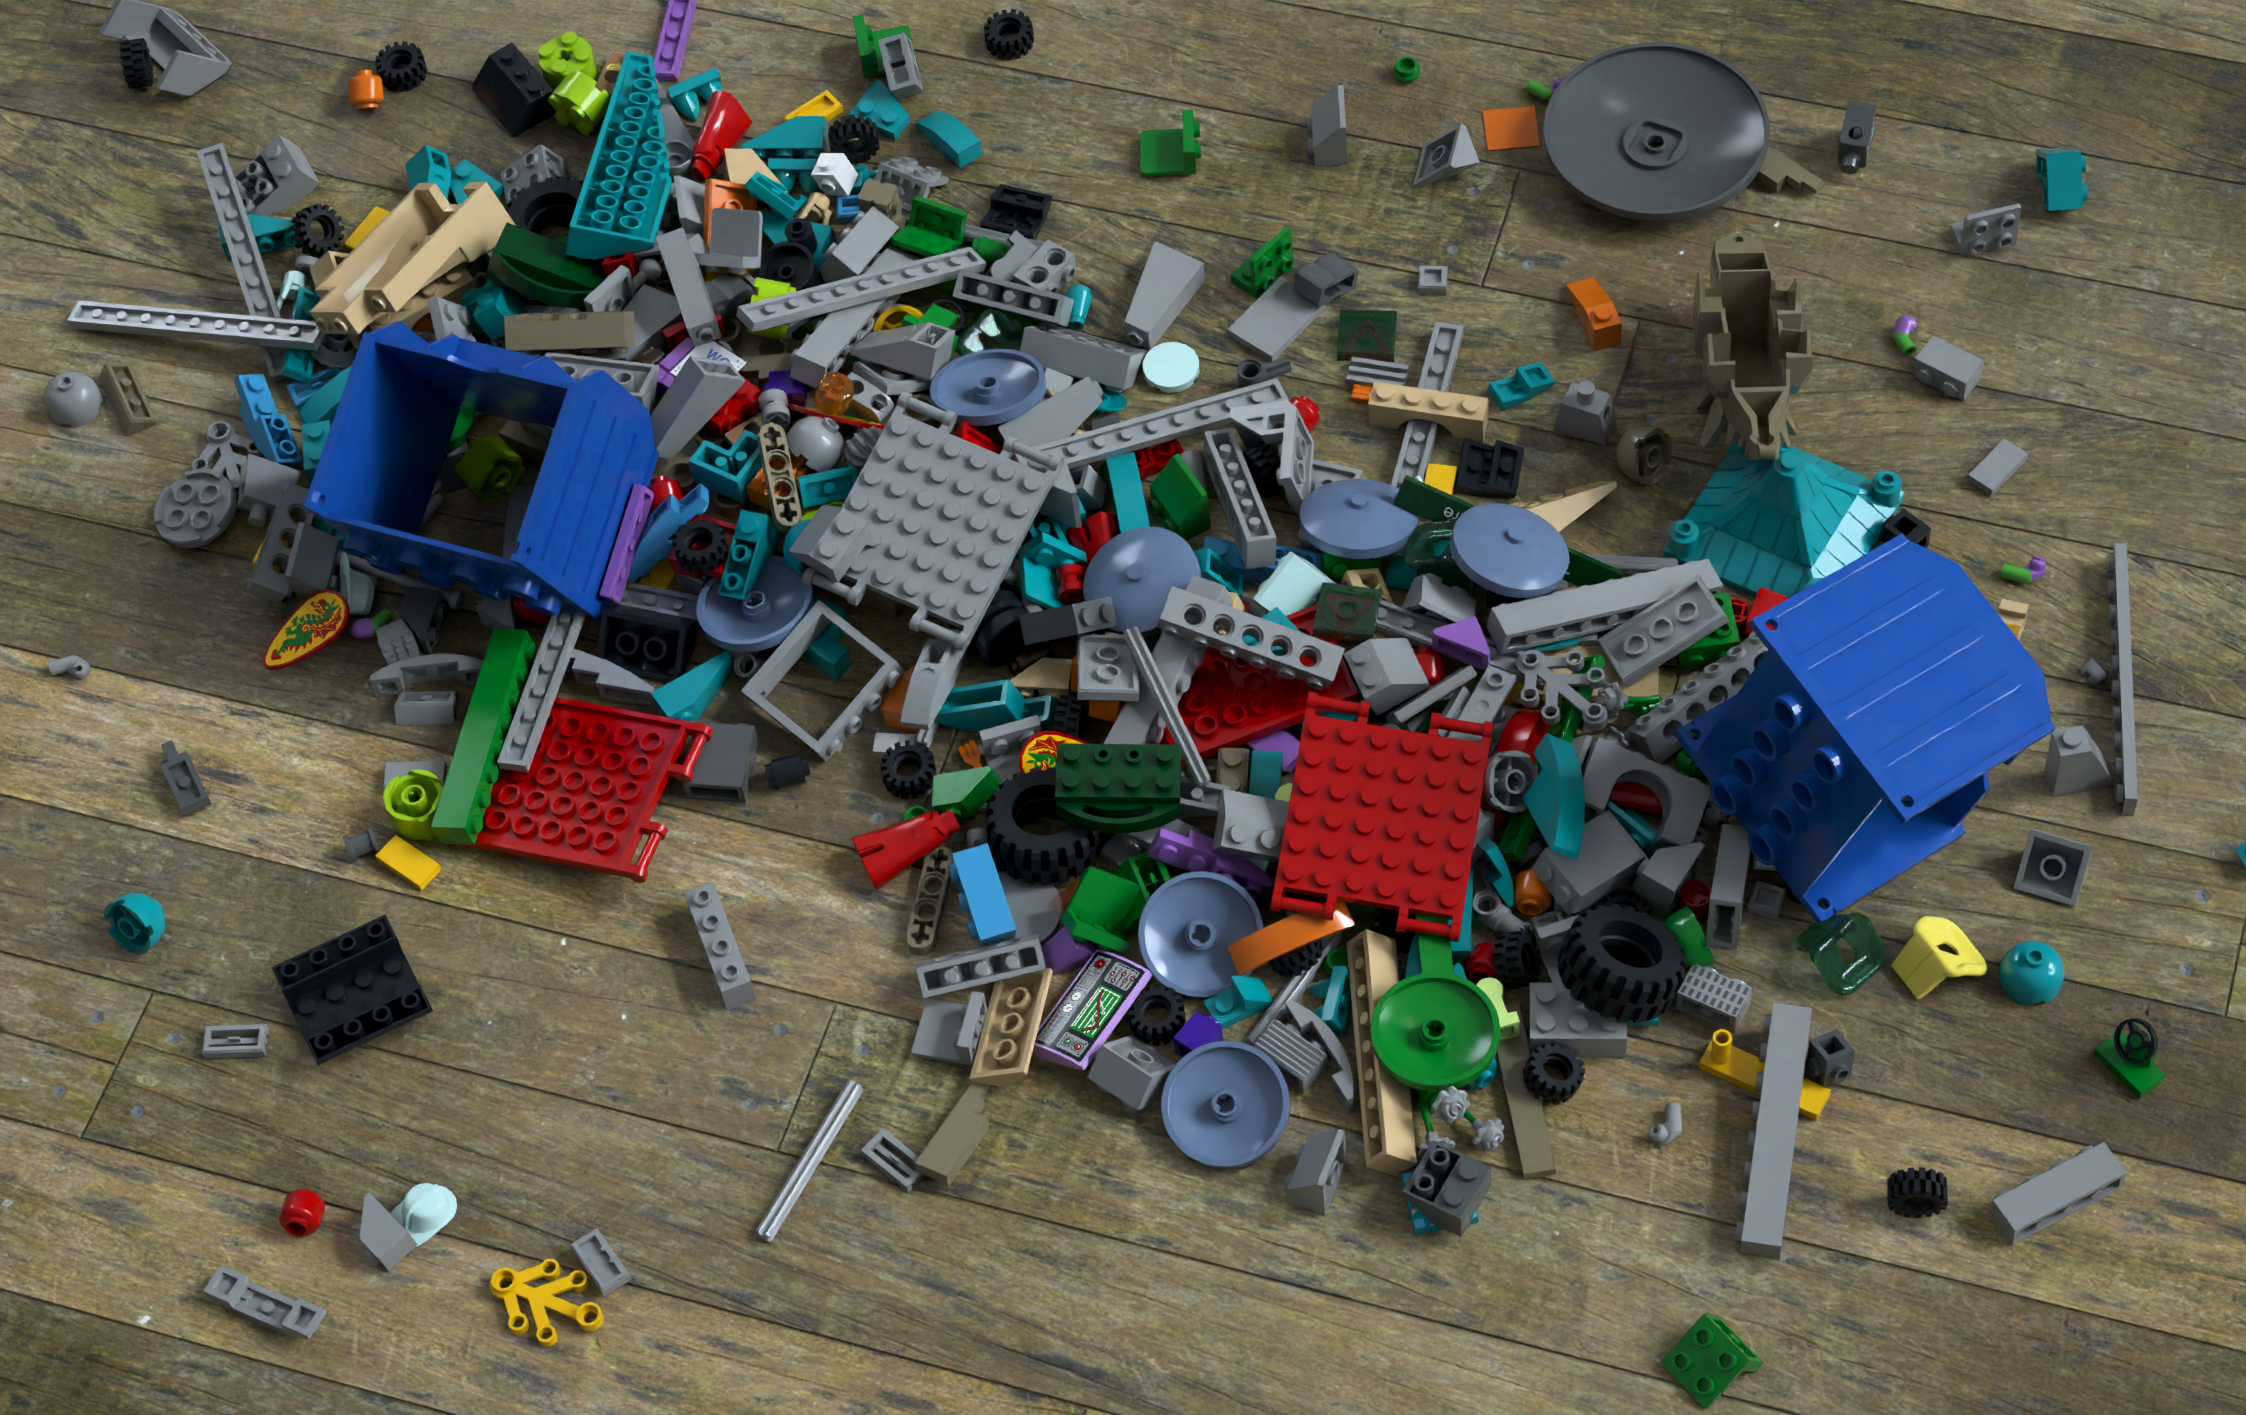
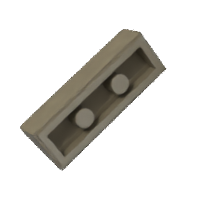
M104 363L99 380L124 435H133L156 425L155 415L131 363Z

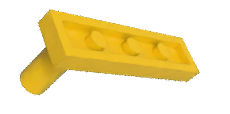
M1725 1029L1715 1031L1710 1044L1699 1062V1069L1761 1096V1092L1755 1091L1757 1072H1764L1765 1062H1759V1057L1732 1046V1035L1729 1031ZM1803 1077L1799 1114L1817 1121L1830 1097L1831 1089Z

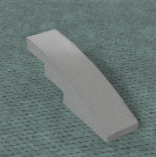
M573 649L566 671L573 672L577 684L597 687L602 699L655 708L651 693L655 691L654 687L632 672L608 660Z

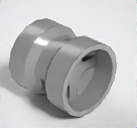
M770 389L759 395L758 401L760 410H762L761 419L763 426L768 423H775L782 428L786 427L791 421L790 412L787 408L788 399L786 393L780 389Z

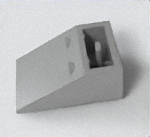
M278 135L235 175L247 214L260 216L270 215L300 202L320 184L300 147L281 135Z
M927 322L870 332L850 351V355L859 357V360L865 363L875 362L884 365L890 371H903L912 374L918 380H931L950 360L955 330Z

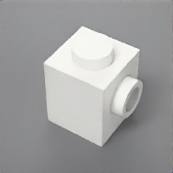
M821 153L811 176L825 195L849 196L858 173L844 153Z

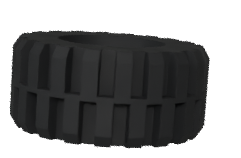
M549 177L540 183L535 181L530 183L529 188H522L518 191L517 197H513L507 204L508 208L505 210L516 226L536 234L556 223H571L584 182L577 179L570 181L568 177H560V179L555 180L553 177ZM566 233V234H564V235H561V236H558V237H547V238H549V239H554V238L564 237V236H568V233Z
M1039 767L1031 768L1028 773L1021 771L1014 774L1011 781L1006 779L999 785V790L996 789L990 796V802L987 804L985 811L987 843L992 858L996 860V865L1004 872L1008 870V875L1016 880L1022 878L1024 883L1034 885V882H1041L1042 886L1051 885V882L1056 881L1061 884L1068 882L1071 876L1076 878L1083 874L1084 867L1092 866L1096 861V857L1100 855L1102 841L1104 840L1103 832L1084 829L1068 823L1069 826L1063 831L1047 836L1033 835L1020 828L1026 822L1039 817L1060 819L1056 816V768L1047 767V770H1039Z
M1609 904L1607 907H1604V905L1595 906L1585 910L1578 918H1575L1558 955V972L1560 977H1562L1561 980L1566 990L1570 989L1571 996L1577 1002L1580 1000L1584 1003V1007L1592 1012L1594 1010L1606 1019L1610 1017L1615 1018L1617 1022L1626 1023L1628 1020H1632L1633 1023H1641L1645 1020L1649 1021L1668 1009L1685 975L1687 961L1681 943H1677V936L1672 931L1669 932L1666 929V925L1660 920L1655 921L1651 918L1652 915L1646 912H1637L1633 907L1626 906L1621 908L1619 904Z

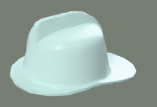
M342 552L339 593L348 602L350 608L349 615L369 614L374 597L372 581L367 575L350 569L346 552Z
M423 1183L412 1187L406 1193L404 1200L390 1214L417 1243L416 1247L428 1241L453 1219L457 1210V1201L453 1193L447 1188L438 1184Z

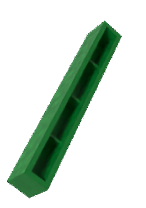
M493 629L431 825L441 844L475 845L478 833L482 831L483 816L486 808L490 805L491 790L499 775L497 761L520 702L524 684L527 683L531 661L536 656V644L532 641L527 630Z

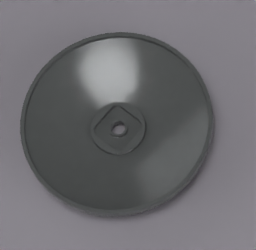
M1653 42L1626 45L1608 50L1588 59L1571 71L1558 85L1550 98L1544 116L1543 136L1547 158L1557 177L1571 192L1586 203L1624 218L1644 221H1671L1697 216L1714 210L1741 193L1762 167L1768 149L1770 126L1767 109L1760 93L1746 75L1735 66L1712 53L1698 48L1674 43ZM1653 143H1659L1662 146L1659 148H1652L1649 145Z

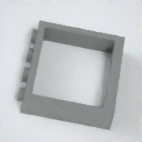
M818 600L741 691L757 707L827 762L836 751H841L843 742L849 735L856 733L863 723L862 720L866 715L878 708L884 694L890 688H894L897 685L896 680L902 675L904 670L896 660ZM831 622L884 665L820 740L817 741L765 698Z

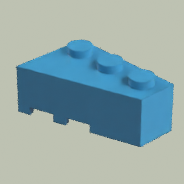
M988 843L953 853L951 864L948 865V871L952 882L956 883L959 891L957 898L962 912L966 911L970 922L966 924L971 940H977L979 947L1015 938L1016 927Z

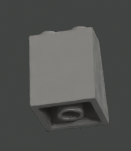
M1608 810L1584 824L1580 855L1576 860L1547 847L1542 851L1531 870H1535L1538 879L1545 883L1547 890L1567 915L1570 916L1597 905L1600 900L1603 902V897L1606 894L1613 898V891L1618 890L1619 895H1622L1636 874L1640 864L1647 856Z

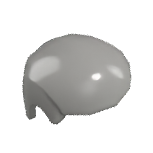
M679 140L666 141L665 146H667V161L670 166L669 175L671 179L678 175L682 177L687 176L693 165V149L688 144Z

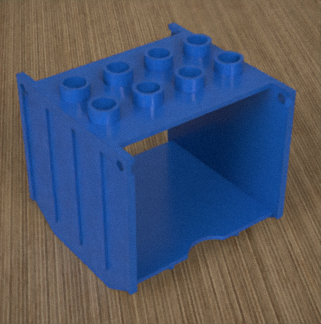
M396 321L370 333H363L303 507L346 535L342 548L356 555L368 558L367 564L375 569L394 575H401L402 571L405 572L406 568L420 571V579L440 587L453 589L457 580L473 585L471 590L473 593L490 600L506 602L508 594L526 599L524 603L526 607L544 614L558 616L562 607L582 612L594 621L601 622L602 609L608 607L610 602L599 594L634 483L644 485L645 487L650 485L660 452L655 449L649 409L604 370L599 369L576 381L547 356L537 357L462 339L455 334H450L429 344L403 322ZM461 408L525 424L535 423L554 428L516 540L518 542L515 553H512L510 559L418 536Z
M1903 533L1752 619L1748 625L1768 649L1766 654L1736 695L1693 719L1687 725L1679 727L1674 732V735L1711 783V795L1717 807L1727 815L1734 814L1749 833L1748 842L1754 856L1762 864L1774 866L1815 922L1820 925L1961 838L1966 833L1963 829L1962 821L1978 802L1986 796L1990 789L1988 771L2001 763L2006 765L2013 763L2021 752L2051 734L2055 727L2051 723L2044 672L1960 565L1907 540ZM1766 624L1772 625L1774 630H1769ZM1690 733L1696 734L1698 740L1692 739ZM1818 902L1824 903L1826 909L1820 908Z

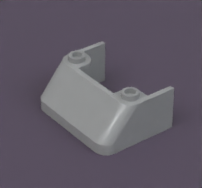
M116 0L99 31L102 35L119 38L123 41L144 38L150 51L149 55L165 69L156 87L173 92L183 98L186 95H194L226 74L231 66V61L181 14L166 7L139 0Z

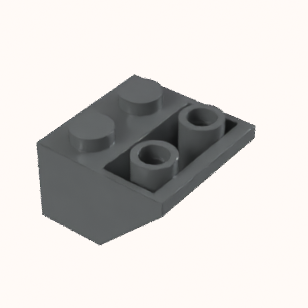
M1433 1140L1403 1189L1402 1195L1432 1224L1462 1237L1491 1187V1167Z

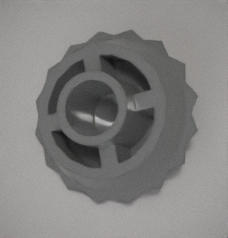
M325 334L318 350H307V352L311 353L312 358L317 359L320 364H327L330 368L337 367L342 369L353 364L358 349L349 340L348 334Z

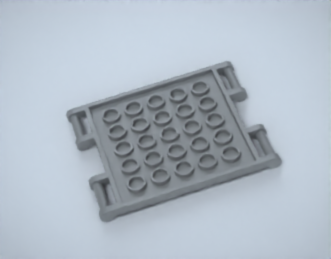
M903 391L898 398L892 415L842 506L868 522L872 534L868 543L843 575V578L856 583V585L851 588L840 582L836 583L832 579L821 575L820 572L810 566L804 572L802 583L809 586L816 585L846 598L848 603L855 606L860 603L867 588L917 609V612L913 614L910 620L909 629L915 632L923 631L953 644L955 649L964 652L1063 465L1064 458L1056 454L1051 456L1018 442V438L1011 435L1006 438L999 455L950 434L957 420L958 414L956 412L941 410L913 398L911 393ZM908 409H911L942 422V424L937 429L905 414ZM1015 453L1048 467L1046 473H1042L1011 460ZM928 615H931L959 627L963 631L958 634L926 619Z

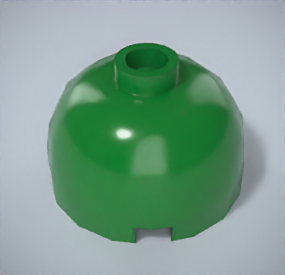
M1689 906L1668 916L1663 923L1669 932L1672 931L1677 936V943H1681L1687 961L1685 971H1689L1692 965L1704 967L1715 964L1710 947L1706 948L1707 945L1703 931Z

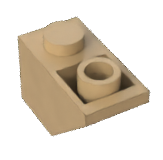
M1041 658L1010 681L1025 699L1052 695L1058 702L1060 695H1072L1071 672L1073 659Z

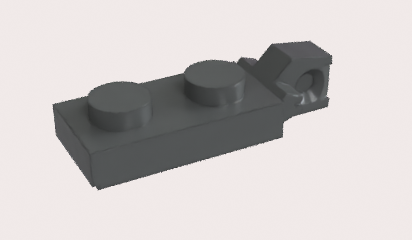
M172 740L162 744L161 747L167 760L161 762L160 766L183 816L211 805V801L189 754L186 751L178 754Z

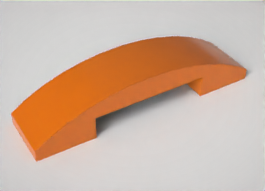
M1336 900L1333 921L1324 920V916L1299 912L1227 946L1239 976L1267 965L1269 961L1319 939L1331 937L1354 927L1355 924L1346 903Z

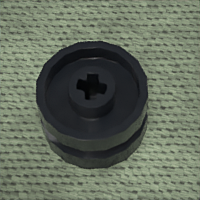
M781 242L769 247L761 254V267L755 268L754 273L755 278L759 277L790 283L791 287L796 288V291L825 284L821 270L816 264L812 253L804 245L797 242Z
M1009 590L996 592L970 641L976 647L982 659L990 666L1007 664L1010 660L1009 654L1025 646L1019 615L1030 612L1025 609L1018 596Z

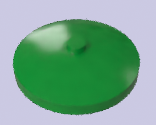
M1421 973L1399 981L1387 990L1378 1001L1371 1019V1043L1378 1062L1394 1079L1418 1090L1447 1091L1450 1086L1459 1088L1471 1083L1490 1066L1499 1046V1018L1490 998L1471 981L1449 973Z

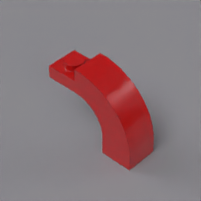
M1524 708L1516 712L1510 718L1501 734L1496 753L1510 750L1521 751L1531 756L1532 758L1529 759L1534 763L1535 755L1533 752L1546 735L1550 726L1542 720V709ZM1548 713L1547 716H1553L1555 713Z

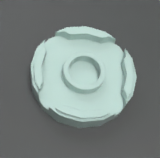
M1166 342L1153 347L1143 360V375L1146 382L1152 388H1159L1160 392L1175 393L1183 391L1193 384V381L1196 377L1198 378L1200 373L1199 358L1195 351L1186 344L1178 342Z

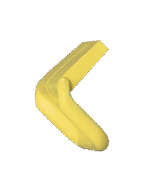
M1924 916L1917 920L1913 927L1914 936L1908 941L1891 965L1917 999H1922L1946 977L1983 976L1987 971L1986 961L1964 932L1952 921L1934 916ZM1947 944L1957 955L1939 950L1937 946Z

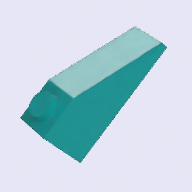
M729 650L722 652L652 692L651 696L658 714L664 717L691 722L699 720L735 671Z

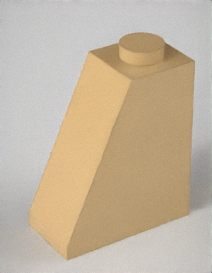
M724 149L722 165L724 181L746 184L752 175L759 172L769 179L782 184L753 149ZM757 201V209L774 213L771 209L772 207L766 202Z

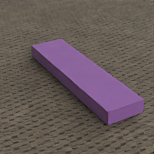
M668 0L653 59L656 78L660 82H678L697 0Z
M634 483L599 595L609 602L617 604L621 602L634 561V555L653 501L654 493L644 485Z

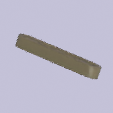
M768 423L761 428L757 443L774 525L782 532H789L791 527L800 522L801 508L786 434L780 425ZM767 434H772V437L776 438L775 450H771V440L766 438ZM771 459H779L784 463L785 468L774 470L770 467L769 461ZM778 485H784L789 489L790 494L781 497L775 493L774 488ZM785 505H788V516L793 517L791 522H787L786 518L782 517Z
M942 845L925 856L907 929L906 941L911 953L917 956H925L931 953L936 945L951 882L948 865L951 864L952 852L949 848ZM940 857H943L945 861H942L940 864V873L936 872L935 862ZM931 882H938L942 885L941 889L935 893L925 890L926 886ZM925 908H931L936 911L935 915L930 919L919 917V913ZM921 928L925 929L926 940H923L921 944H916V941L921 936Z

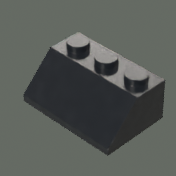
M513 43L488 56L471 86L472 90L513 138L556 113L548 102V98L554 90Z
M617 603L602 609L597 657L608 660L635 675L671 682L684 675L695 648L698 620Z

